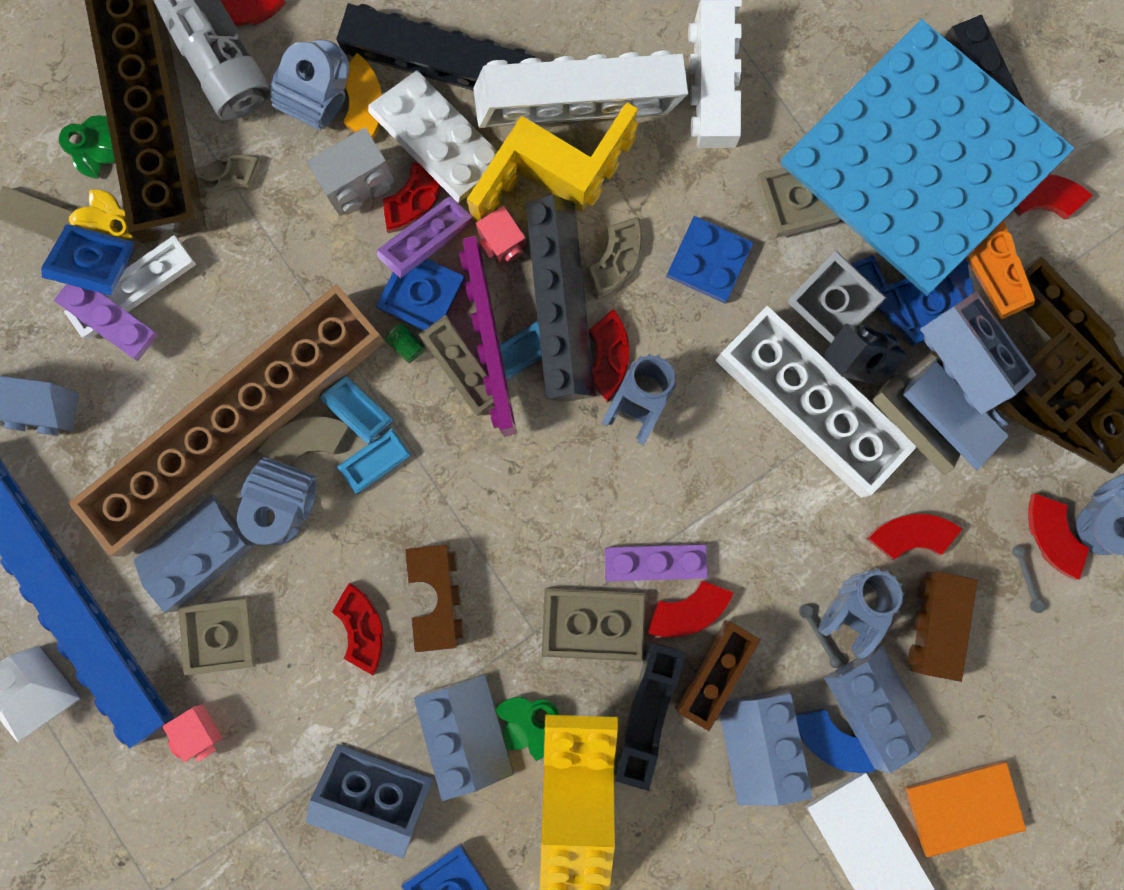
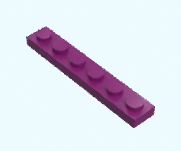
M476 236L462 239L465 251L459 252L463 270L469 271L470 282H465L469 301H474L476 313H471L472 323L475 332L481 333L483 343L477 345L481 364H487L489 376H484V385L487 395H493L495 408L490 409L491 421L494 429L499 428L503 436L506 437L518 433L482 251Z

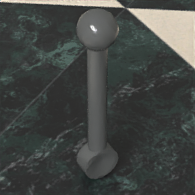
M1017 545L1013 548L1012 554L1018 558L1032 599L1030 609L1033 612L1042 613L1046 605L1038 598L1025 559L1026 549L1021 545Z
M802 605L799 608V615L806 618L830 658V666L836 669L840 668L843 663L842 658L835 655L825 636L818 631L819 626L812 616L813 608L809 605Z

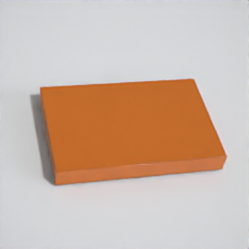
M998 761L905 787L923 854L927 858L1026 831L1007 762Z

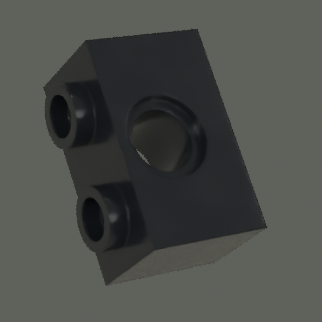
M846 323L822 356L841 377L883 386L907 354L898 346L900 341L890 332L883 330L880 333L867 325L858 327Z

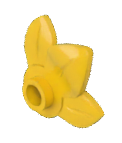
M90 190V206L76 209L69 216L70 224L76 227L125 240L133 237L128 233L124 209L120 208L115 196L104 190ZM116 219L121 221L123 225L121 231L115 228L114 221Z

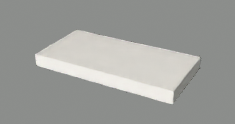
M867 773L855 775L805 805L854 890H934Z

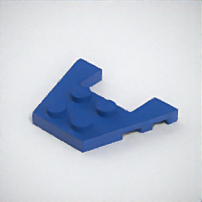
M874 255L851 263L887 297L877 309L912 347L925 342L924 334L920 330L922 327L974 293L966 258L928 296L921 292L907 278L887 285Z

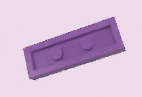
M449 196L377 249V257L399 278H402L472 224L473 216Z
M66 284L54 299L57 304L137 361L140 360L159 335L102 293Z
M706 545L605 548L606 582L707 579Z

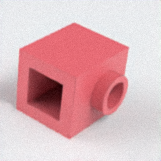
M504 205L476 222L477 231L482 238L479 241V245L488 258L494 256L498 264L505 260L512 262L524 253L523 249L526 247L525 236Z
M203 703L192 707L162 726L169 738L168 746L171 752L177 758L180 757L183 763L195 757L197 762L201 761L215 752L214 744L223 739Z

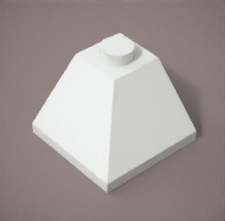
M39 646L12 654L0 661V721L18 743L80 700L79 695Z

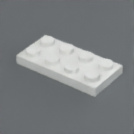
M418 71L412 73L369 104L368 112L458 203L472 192L498 152Z

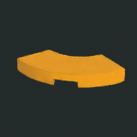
M357 53L349 62V76L345 86L349 95V110L343 123L354 133L365 127L374 140L381 124L368 110L369 104L382 96V91L373 69Z

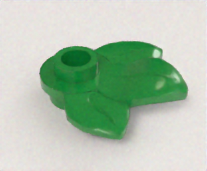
M91 116L82 124H69L60 131L59 144L65 153L72 156L75 169L82 175L98 179L101 172V164L115 163L106 116ZM73 135H80L82 141L74 144L70 142V138Z
M520 696L509 698L500 703L495 712L500 718L508 722L502 732L507 750H520L528 747L535 761L544 757L545 721L537 720L535 715L539 710H545L549 715H559L556 705L547 699H537L531 702Z

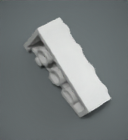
M700 0L694 23H689L688 41L689 43H694V54H690L689 73L695 74V85H691L690 104L696 105V117L691 119V136L697 137V148H736L741 136V91L735 90V86H739L741 75V59H735V55L739 51L741 24H735V19L739 8L742 6V0Z

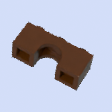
M449 545L405 549L408 583H427L435 589L438 598L435 609L429 615L412 617L415 652L457 648L459 646L458 640L464 639V628L462 619H456L455 606L461 605L459 585H453L452 572L458 570L456 551H450Z

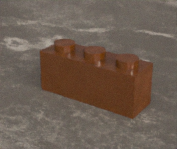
M926 571V577L921 579L919 586V595L922 597L921 609L916 612L914 617V630L917 631L915 644L911 645L908 654V662L911 665L912 672L962 682L978 579Z
M724 620L674 709L680 715L710 731L761 639L736 624Z

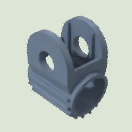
M329 40L298 42L288 47L272 79L270 91L271 101L273 102L272 106L320 131L322 129L325 130L326 126L330 125L340 111L345 99L344 89L349 76V63L344 51L337 44Z
M649 353L646 357L639 356L636 362L633 361L601 424L606 427L609 424L613 425L619 411L643 423L636 438L639 439L637 443L644 446L677 385L675 383L677 374H674V366H670L668 359L660 358L659 354L651 356ZM641 375L653 377L659 382L662 393L650 394L643 391L636 384L635 377ZM631 401L634 402V403H636V404H638V405H640V406H642V407H644V408H646V409H641V408L636 407L635 405H633V404L631 403Z
M265 456L263 459H260L246 478L240 494L242 500L237 511V524L243 536L249 541L261 545H281L291 541L299 533L303 521H307L312 512L317 489V475ZM273 510L275 519L269 526L266 517L268 512Z
M1123 473L1095 490L1091 495L1092 500L1080 511L1076 518V537L1080 543L1089 547V552L1093 554L1124 555Z
M879 568L850 576V579L842 582V587L838 589V596L830 603L821 619L818 631L828 636L834 630L839 631L843 623L859 633L851 647L853 655L859 659L866 658L878 646L891 625L893 614L899 613L898 609L904 604L902 596L905 594L901 590L902 584H899L896 580L897 576H891L888 574V570L881 572ZM865 582L872 585L876 590L878 603L875 610H872L863 598V585Z

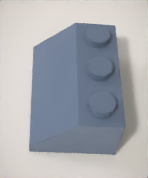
M977 291L920 329L924 334V341L927 346L937 352L944 362L946 373L959 383L964 391L967 403L971 407L976 408L980 415L1015 396L1036 376L1033 369Z
M938 358L934 359L906 384L903 395L976 471L984 465L1009 437L1008 430L1005 428L1009 424L1007 420L996 409L980 415L976 408L971 407L967 403L964 391L959 383L946 373L944 363Z
M0 376V422H4L5 429L25 432L26 426L38 427L37 433L58 436L59 430L72 432L79 393L53 383Z
M212 494L133 561L143 588L164 613L178 611V607L186 605L256 545L243 536L237 522Z
M878 645L866 658L859 659L857 657L824 677L875 770L892 773L921 754L932 734L883 645Z
M486 674L421 692L414 697L442 801L476 792L514 774L498 715L495 712L496 708Z
M780 689L727 700L719 715L737 804L779 806L813 799L791 693Z
M337 744L310 799L306 823L404 859L433 779Z

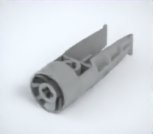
M153 0L180 53L184 58H187L201 83L203 92L221 120H233L246 116L267 102L271 97V87L255 59L249 55L238 36L239 31L220 0Z

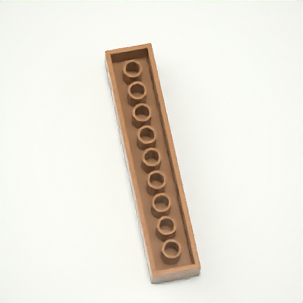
M337 284L334 285L68 504L110 556L126 557L260 447L275 431L289 423L327 389L347 375L386 342Z

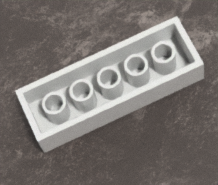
M668 50L654 52L651 56H639V53L629 52L620 55L619 58H607L604 54L589 56L586 60H574L572 56H563L556 58L552 62H541L539 58H529L521 61L519 64H507L505 60H495L483 66L473 88L479 128L514 126L521 115L535 124L611 119L618 116L626 102L638 108L637 117L667 115L688 95L683 54H671Z
M768 306L754 318L715 360L860 498L871 496L916 448L893 422L848 380L841 377L817 351Z

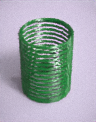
M402 323L396 325L385 337V342L402 356L407 363L414 361L425 348V345L415 338Z

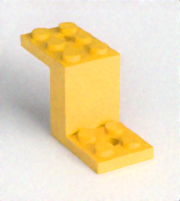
M628 102L625 103L591 157L521 115L467 198L470 215L473 216L472 220L478 222L500 208L501 203L499 200L505 191L509 193L514 188L519 177L516 175L517 173L547 192L574 202L575 209L582 213L588 204L593 207L602 193L600 187L605 177L609 180L613 177L620 164L617 160L621 152L628 153L636 140L635 132L639 126V123L636 122L638 108Z
M545 715L540 890H610L615 849L614 761L618 717Z

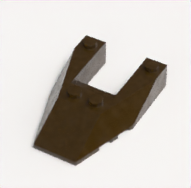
M1041 256L1023 268L1035 299L1034 305L1024 309V311L1050 339L1027 360L1036 376L1015 396L995 407L1018 424L1101 469L1114 473L1124 464V357L1114 340L1116 336L1114 330ZM934 351L932 354L944 363L937 352Z

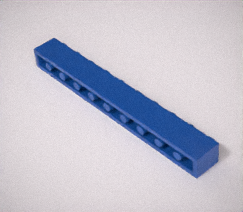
M0 459L1 565L7 573L14 575L20 584V594L27 602L34 605L39 613L38 620L46 630L52 632L58 641L56 644L58 651L64 658L70 659L77 670L75 675L78 681L84 687L89 688L96 698L94 703L98 711L102 715L108 716L114 725L113 732L116 738L122 744L127 745L129 749L135 747L163 729L162 726L175 718Z

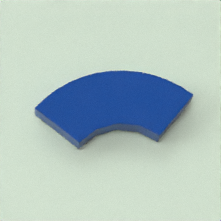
M826 709L795 714L801 740L822 761L847 772H875L859 739L856 736L841 732L832 723Z

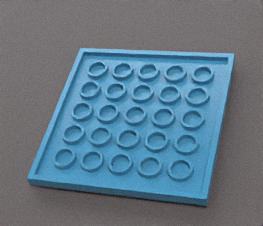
M921 19L781 159L780 165L921 292L928 296L1074 150V147Z

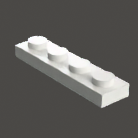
M173 235L127 267L112 296L104 295L129 312L197 264L180 240ZM67 310L64 311L83 339L88 341L98 334Z

